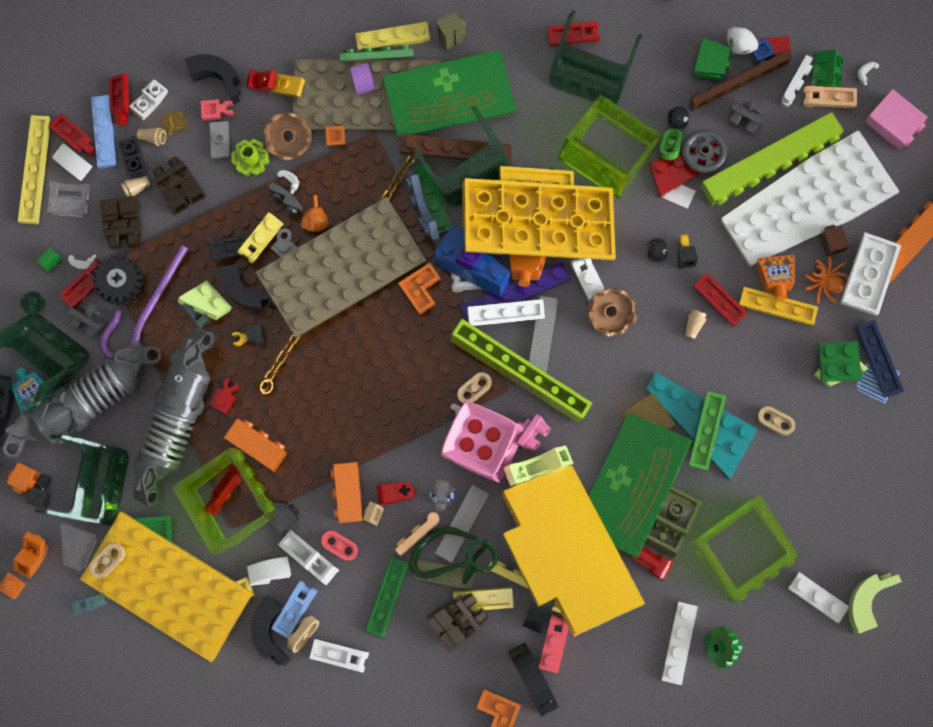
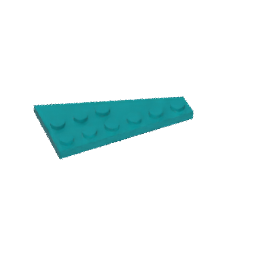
M655 372L646 391L670 414V417L682 427V430L694 442L704 399ZM723 410L711 460L730 480L758 429Z

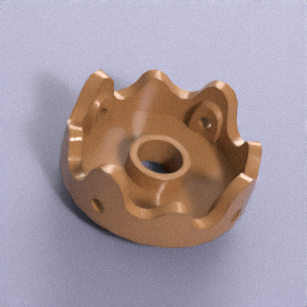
M290 112L277 114L270 118L264 130L266 149L280 159L290 160L298 158L310 147L312 140L310 126L298 114ZM287 130L293 133L291 141H287L284 138V133Z
M608 287L601 289L593 295L588 303V320L595 330L605 336L610 337L623 334L629 325L636 322L635 302L625 291L619 288ZM614 306V314L607 316V308Z

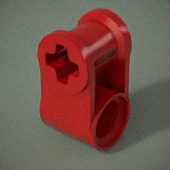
M409 482L387 483L376 486L379 505H389L410 500L415 495V488ZM404 486H406L408 489H411L409 492H407V496L401 493V491L404 490Z

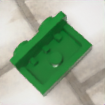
M837 50L814 52L811 86L839 87V84L842 83L840 71L844 61Z

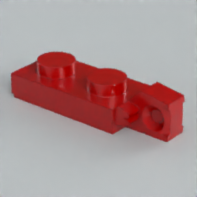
M125 73L109 77L110 112L113 114L114 123L120 126L128 125L129 87L128 75Z
M62 113L49 125L50 129L76 151L81 153L84 150L91 157L96 153V150L90 145L92 141L88 135Z
M231 465L213 490L211 499L204 507L206 513L216 516L221 511L222 504L230 498L232 490L240 484L242 477L238 466Z

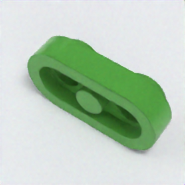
M669 129L664 133L660 146V156L663 159L673 160L678 157L683 141L680 130Z

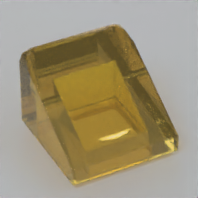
M183 111L169 112L162 118L167 135L188 129Z

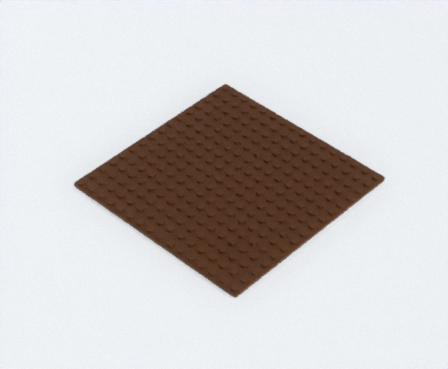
M374 132L291 171L299 180L297 191H294L292 195L302 206L304 211L302 215L299 213L296 215L286 211L283 200L278 201L272 197L269 191L271 182L281 186L290 193L291 182L282 176L143 242L138 247H133L119 254L123 255L124 258L128 257L131 261H134L143 275L142 282L144 284L140 288V295L137 294L135 300L131 299L129 300L130 303L126 304L136 325L142 311L181 245L188 248L148 316L140 336L145 345H156L161 349V359L154 365L164 384V378L170 364V356L181 347L184 338L193 328H200L214 335L215 340L212 347L201 353L205 368L211 377L202 399L204 408L201 415L197 416L196 422L190 424L193 430H186V433L190 434L191 444L213 490L231 465H236L240 469L242 477L240 484L237 487L235 486L230 498L221 506L232 528H237L264 514L255 503L258 498L288 502L330 481V469L334 468L333 464L358 462L360 466L454 419L456 414L455 410L451 409V405L457 404L460 407L463 405L458 400V390L477 373L483 372L488 374L492 384L491 388L474 402L475 404L482 405L508 391V386L499 372L449 341L451 334L462 319L465 320L459 309L461 305H464V302L459 292L452 291L453 281L448 271L434 265V252L436 248L430 237L425 235L423 229H420L418 224L419 216L414 206L411 205L409 196L402 183L396 187L389 201L425 257L426 262L302 334L288 353L284 363L280 365L272 379V391L268 394H263L257 390L256 381L262 378L270 369L278 353L288 342L292 332L275 305L267 306L263 304V311H251L237 305L228 296L222 285L219 266L239 265L243 286L253 292H266L256 275V271L280 258L271 250V247L278 241L277 233L253 264L244 255L213 262L208 243L248 233L252 234L265 216L271 213L283 223L280 229L290 230L292 234L291 242L300 247L380 201V197L391 184L396 172ZM313 195H317L318 207L323 208L330 223L325 230L320 232H311L301 228V220L304 213L309 208H313ZM283 233L281 235L282 239H286L288 237V234ZM428 263H431L441 280L426 289L435 302V306L419 315L398 283ZM207 280L232 308L230 312L214 320L204 313L195 311L194 307L186 303L183 305L179 304L178 298ZM258 323L264 327L266 345L258 346L256 343L251 344L248 341L244 342L241 346L233 344L240 340V336L234 337L232 333L246 334L245 326ZM151 349L148 351L151 359L158 357L156 350ZM281 354L278 360L281 361L285 355ZM229 378L231 380L229 383L230 388L234 387L236 382L240 386L236 392L232 393L236 399L226 415L209 406V403L218 388L224 389V381ZM483 380L478 382L479 386L486 384ZM468 392L464 394L466 399L471 397V394ZM237 418L241 421L246 419L254 425L252 429L257 432L259 430L264 431L269 435L268 439L274 443L277 440L285 446L284 450L288 454L275 472L224 438Z

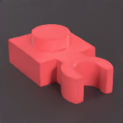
M219 99L201 101L202 120H220L221 114L233 116V110H226L227 107L233 106V102L225 101L223 104H220Z

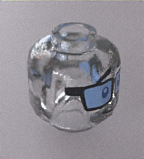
M436 481L435 484L431 485L429 503L435 507V510L445 511L454 504L455 489L450 485V482Z

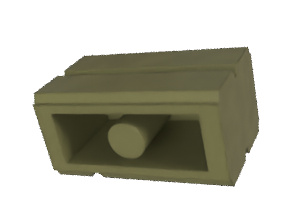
M456 12L447 15V18L443 17L437 20L438 39L446 51L454 48V45L458 46L464 43V35L466 34L464 27L466 23L463 17H459Z

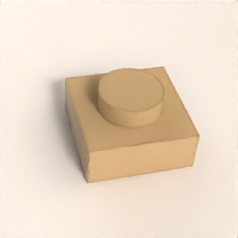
M369 502V505L364 510L363 520L377 526L384 508L376 503Z

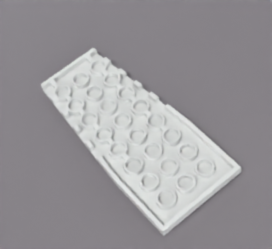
M858 130L810 157L722 217L720 221L748 266L752 267L757 263L758 258L772 257L795 245L802 244L808 239L815 238L827 226H841L892 198L900 191Z

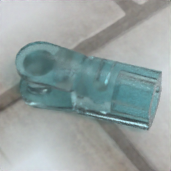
M178 303L200 329H202L206 322H210L204 313H200L202 317L196 321L194 317L199 312L186 303L183 305Z
M101 593L71 602L70 605H73L74 609L72 614L78 615L107 606V596ZM85 602L86 608L82 609L80 603Z

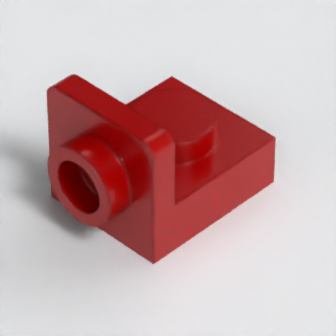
M251 69L249 70L246 86L259 93L274 90L277 72L269 70L260 73Z

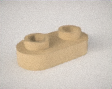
M483 372L477 373L459 388L457 393L458 400L462 404L465 401L474 403L491 388L492 381L490 376ZM483 380L486 384L479 386L478 382ZM467 392L471 394V397L468 399L464 398V394Z
M763 407L757 414L758 422L762 426L779 435L787 436L795 430V421L790 416L772 407ZM764 414H768L770 420H765ZM782 423H785L787 425L786 430L782 429Z
M117 543L108 545L90 563V573L96 578L107 576L124 559V547ZM114 550L118 551L117 557L113 555ZM100 564L104 565L103 571L99 569Z
M314 616L303 618L296 632L288 637L287 647L293 653L301 650L318 628L319 621Z

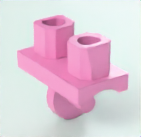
M536 414L532 421L527 418L524 424L518 421L517 424H520L524 431L517 443L524 450L529 449L536 452L540 442L534 439L537 433H540L545 437L551 428L538 414Z

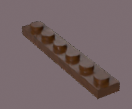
M790 51L779 52L768 61L762 60L752 69H744L736 77H728L720 85L714 84L707 91L694 94L691 97L689 107L693 112L789 64L792 58Z
M401 134L399 154L510 164L511 144Z

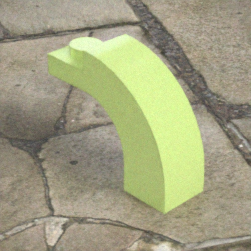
M562 446L535 458L510 464L504 467V471L510 486L565 468L573 464L567 447Z
M890 572L880 576V580L878 575L874 574L863 579L855 587L848 604V616L854 634H860L878 627L871 609L872 600L880 590L902 582L899 574L892 576Z

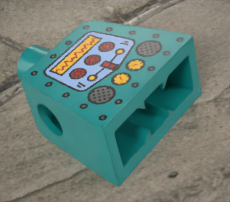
M25 368L15 371L14 374L18 382L14 383L11 388L21 413L30 411L36 407L38 402H43L51 397L54 390L38 373L34 371L28 374Z

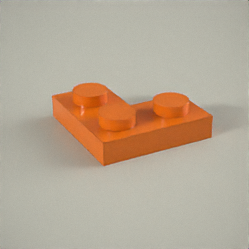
M428 263L398 284L418 314L421 315L435 306V302L426 289L441 280L431 263Z
M484 689L476 708L495 716L490 727H513L521 705Z

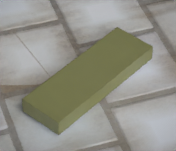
M423 560L417 561L418 568L423 571L448 566ZM458 568L429 579L418 578L414 575V580L472 590L475 573L466 584L462 583L466 570L464 568Z

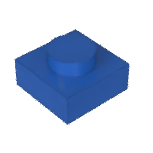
M767 38L758 42V49L752 52L757 64L775 55Z

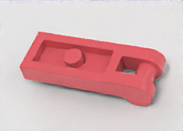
M551 614L539 668L558 674L569 628L565 620L557 617L555 614ZM555 625L561 626L562 631H554Z

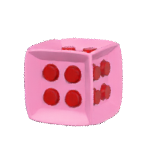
M465 401L447 434L441 456L471 472L500 483L506 474L504 467L511 464L519 446L517 442L522 436L524 429L520 424H516L499 413Z

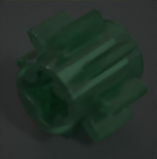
M30 291L24 295V298H21L20 307H23L27 314L36 315L41 312L42 308H45V299H42L40 293Z

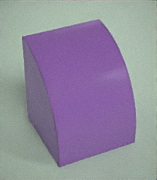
M368 63L350 68L357 95L375 91Z

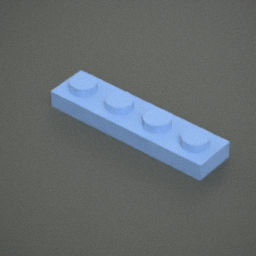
M109 95L91 97L97 167L99 169L118 167L113 114L110 112Z

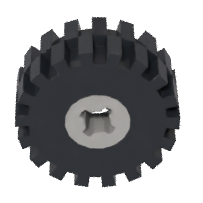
M111 255L110 259H102L104 262L97 264L98 269H94L93 273L95 276L92 277L93 286L101 298L113 305L114 303L122 305L124 302L128 304L130 303L129 300H135L137 298L136 295H140V288L144 284L142 282L143 275L137 264L128 257L124 258L123 255H118V257Z

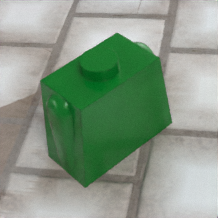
M703 37L692 78L721 82L725 70L729 71L731 60L728 57L731 47Z

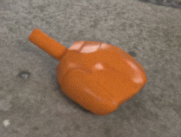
M313 195V208H309L304 213L301 220V228L311 232H320L325 230L330 223L323 208L318 207L317 195Z

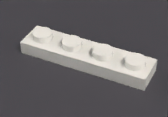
M543 299L467 307L468 323L473 326L545 318Z
M677 602L661 681L682 685L698 606Z

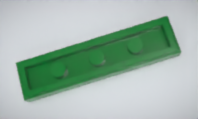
M390 557L365 632L384 638L409 562Z

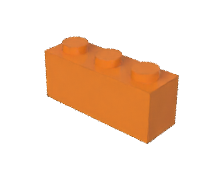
M237 418L224 438L275 472L288 454L284 450L285 446L277 440L274 443L268 439L269 435L264 431L259 430L257 432L252 429L254 425L246 419L241 421Z
M358 462L333 464L334 468H331L330 472L331 480H335V488H332L333 500L337 499V507H334L335 519H339V523L363 521Z

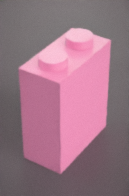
M892 89L868 116L865 123L900 150L903 145L907 147L914 140L912 135L915 132L919 134L926 126L924 122L928 117Z

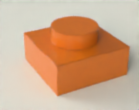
M345 126L325 127L327 146L346 145Z
M8 572L0 583V591L15 600L26 585V582L13 573Z

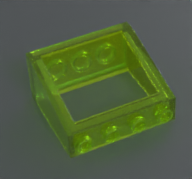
M600 95L566 136L558 159L598 186L613 188V196L620 199L656 149L663 135L611 102V100ZM597 116L647 147L630 172L581 140Z
M228 448L172 487L212 555L227 553L276 516L273 503L269 499L267 500L263 494L265 493L264 488L260 483L256 482L253 477L255 476L253 470L246 466L243 461L245 458L242 452L236 448ZM233 461L264 514L229 539H226L213 516L205 512L204 507L206 505L197 489Z
M760 495L752 498L690 542V545L731 602L736 600L740 602L748 597L747 592L753 588L756 591L764 585L763 580L768 577L770 580L780 574V568L783 566L788 568L796 562L794 558L798 556L795 548ZM755 508L787 554L736 589L706 542Z

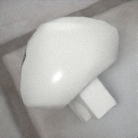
M742 27L728 29L727 43L728 47H731L730 52L732 54H748L758 49V41L751 31Z

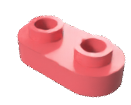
M328 531L322 536L321 543L326 550L345 561H352L357 557L358 547L354 542L335 531ZM330 538H335L333 545H330L328 542ZM347 548L352 549V553L350 555H347L345 553V550Z

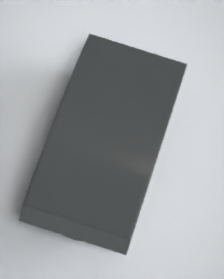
M271 182L269 191L272 197L278 201L283 200L286 211L294 215L299 213L302 215L304 211L298 200L287 190Z

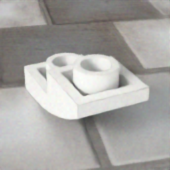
M154 79L142 90V95L129 106V110L144 121L161 103L168 90Z
M64 143L52 156L56 162L80 181L93 167Z
M288 557L270 559L247 566L250 586L270 584V580L290 578L291 576Z

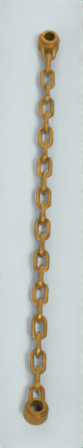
M408 155L400 170L393 177L391 184L380 197V200L384 198L386 193L389 195L388 200H390L392 193L405 177L406 171H408L416 159H422L424 156ZM400 174V175H402V176H401V178H400L399 181H398V180H396V178H397V176ZM290 335L288 342L278 353L270 369L262 378L256 381V388L259 392L268 394L272 391V379L280 365L284 363L288 353L294 344L297 343L300 336L293 340L292 337L294 335ZM281 354L285 355L281 361L278 360Z

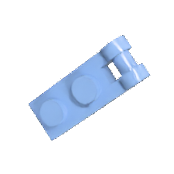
M300 580L271 629L288 638L294 632L318 590L313 587H307L306 583ZM301 592L307 595L304 600L298 597Z

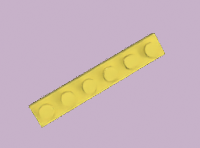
M31 115L18 222L20 224L39 225L50 134L49 125L51 124L49 116Z

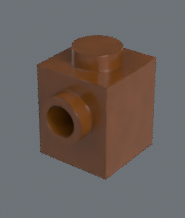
M835 225L827 226L820 234L826 256L845 252L849 247L842 225L837 227Z

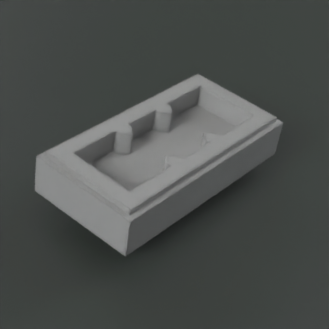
M228 121L210 122L212 160L231 158Z

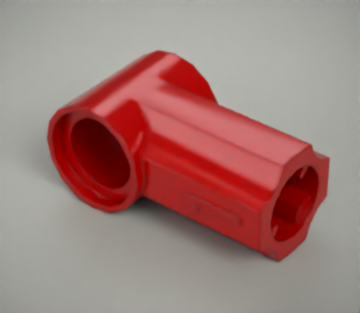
M643 546L638 558L633 556L631 558L662 581L673 566V562L660 554H655L645 546Z

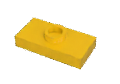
M277 74L274 90L269 92L300 97L305 80L300 77Z

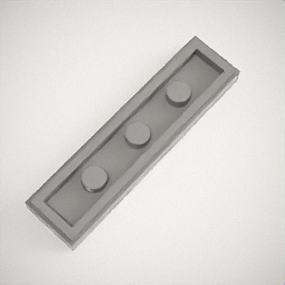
M540 296L539 299H543L545 318L536 319L529 362L547 373L558 299Z
M472 485L449 527H455L469 533L489 493ZM445 534L435 554L453 563L466 538Z

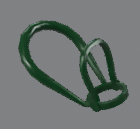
M445 526L429 532L417 543L411 553L409 564L411 572L416 577L423 579L438 577L468 565L462 578V583L466 584L475 572L482 573L492 570L497 564L498 554L489 540H481L477 536L458 528ZM450 534L474 540L466 549V561L428 571L418 568L419 554L436 537ZM475 545H482L471 559L470 549ZM488 548L493 555L492 565L482 568L474 564L479 555Z

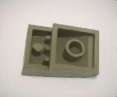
M671 486L645 544L674 558L690 530L702 501Z

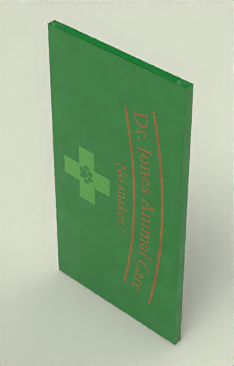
M500 50L382 76L398 139L401 134L417 135L517 112Z
M629 412L590 492L589 498L615 547L638 558L693 440Z

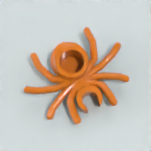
M831 256L828 257V269L821 261L816 260V263L819 265L815 269L819 270L820 274L812 271V277L807 274L805 275L807 279L817 283L806 287V290L820 286L816 297L817 303L820 302L822 289L830 301L833 303L837 302L828 292L838 294L844 290V281L838 276L847 279L849 276L840 272H834L846 266V262L831 270Z

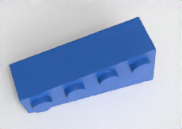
M453 225L434 252V265L501 297L509 285L510 271L488 253L483 254L473 271L457 264L456 257L465 246L464 233Z

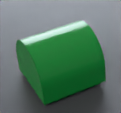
M48 248L37 259V262L50 272L62 258L54 250Z

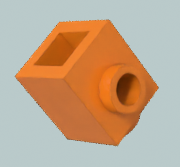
M18 462L16 467L8 474L7 484L12 486L11 490L21 495L23 492L30 494L32 487L36 488L38 484L37 479L40 472Z

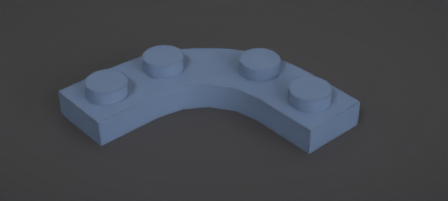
M414 169L406 171L407 178H405L407 188L411 190L412 195H409L411 205L415 206L419 216V227L432 240L438 239L439 233L436 220L431 216L426 207L419 176Z

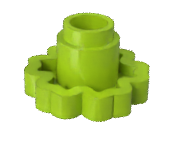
M252 139L250 142L242 140L241 143L236 144V151L231 153L232 164L236 167L237 172L245 177H248L251 173L254 176H258L265 171L264 165L270 162L268 150L264 149L263 143L256 139Z

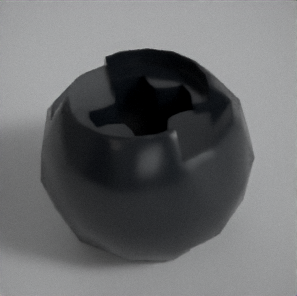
M681 106L673 107L669 111L668 124L673 129L678 130L688 126L689 112Z
M659 238L652 239L648 242L649 260L653 262L664 261L667 258L666 241Z

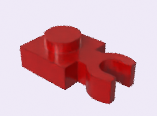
M229 378L224 381V389L218 388L209 403V406L226 415L236 399L232 393L236 392L240 386L236 382L234 387L230 388L229 383L231 380Z

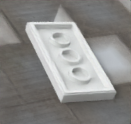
M864 232L840 304L878 316L901 245Z

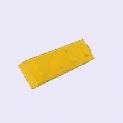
M743 287L739 305L743 308L809 326L814 325L818 311L817 306L788 298L778 301L773 294Z

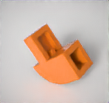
M27 531L23 536V548L13 559V570L30 579L38 570L47 554L49 546L45 544V540L39 535Z

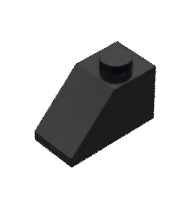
M256 499L255 503L279 534L298 520L297 514L299 511L293 503L289 505L287 501Z

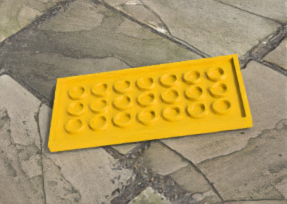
M120 512L91 562L108 545L114 543L124 547V559L107 576L102 578H96L90 573L89 563L80 580L203 658L213 662L254 593L154 532L141 522L136 521L133 517ZM117 550L113 551V555L115 557L118 556ZM100 564L99 569L101 571L104 570L103 564Z

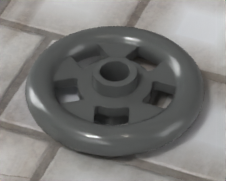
M700 130L686 138L682 147V155L685 163L692 170L699 173H710L716 171L724 164L727 157V148L724 140L718 134L708 130ZM703 138L705 142L697 144L696 139ZM714 141L718 147L714 149L710 142ZM690 148H695L696 155H690ZM702 149H707L708 153H703ZM713 154L719 156L716 162L711 160ZM698 159L706 161L705 166L697 164Z

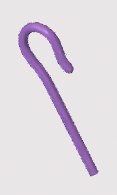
M181 245L142 311L134 328L129 346L139 341L141 331L148 316L187 252V247ZM120 310L114 312L112 321L103 331L100 338L101 351L107 358L114 354L109 350L108 338L120 322L122 315Z

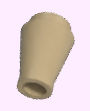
M160 127L138 129L137 138L138 140L160 146L166 142V131Z
M146 176L124 180V183L121 184L126 197L135 196L150 186Z
M692 309L691 313L688 314L685 336L692 339L696 338L706 322L705 313Z

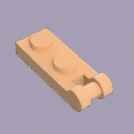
M804 87V107L855 109L857 106V88ZM813 94H818V98H813Z
M430 513L427 517V522L422 526L418 524L411 530L412 535L406 539L404 537L396 544L397 548L395 550L401 557L438 525L440 518L437 513Z

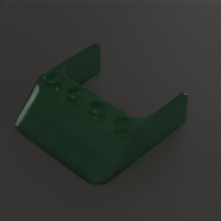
M572 10L564 27L549 75V81L556 88L606 106H614L618 103L628 79L642 35L639 34L635 40L628 63L618 64L576 49L569 44L568 35L576 11Z
M472 106L470 109L490 138V141L484 148L442 176L435 175L416 147L411 148L445 201L452 207H458L462 204V183L465 178L498 180L500 166L510 167L502 145L476 106Z
M29 314L0 331V348L9 347L14 349L50 377V379L39 386L34 399L37 403L60 387L68 384L89 358V353L85 348L39 314Z
M50 435V439L75 444L81 448L82 458L73 503L70 511L67 513L46 509H35L34 513L101 525L113 524L118 515L128 464L127 452L121 448L66 435Z

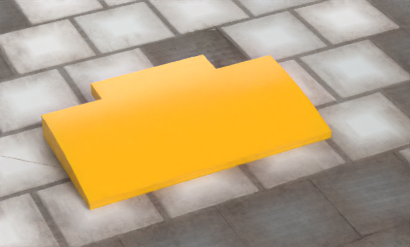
M500 166L499 180L464 179L462 183L465 252L600 260L616 259L613 188L574 185V171Z
M572 465L534 478L503 492L502 497L517 525L516 528L503 533V538L537 606L539 607L555 600L573 637L645 604Z

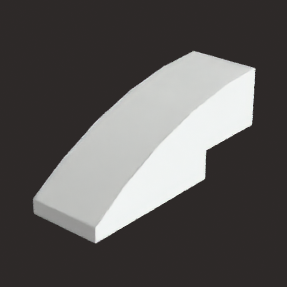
M292 530L278 544L325 585L339 571Z

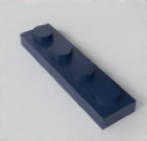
M875 320L856 326L855 329L884 399L902 393L904 391Z

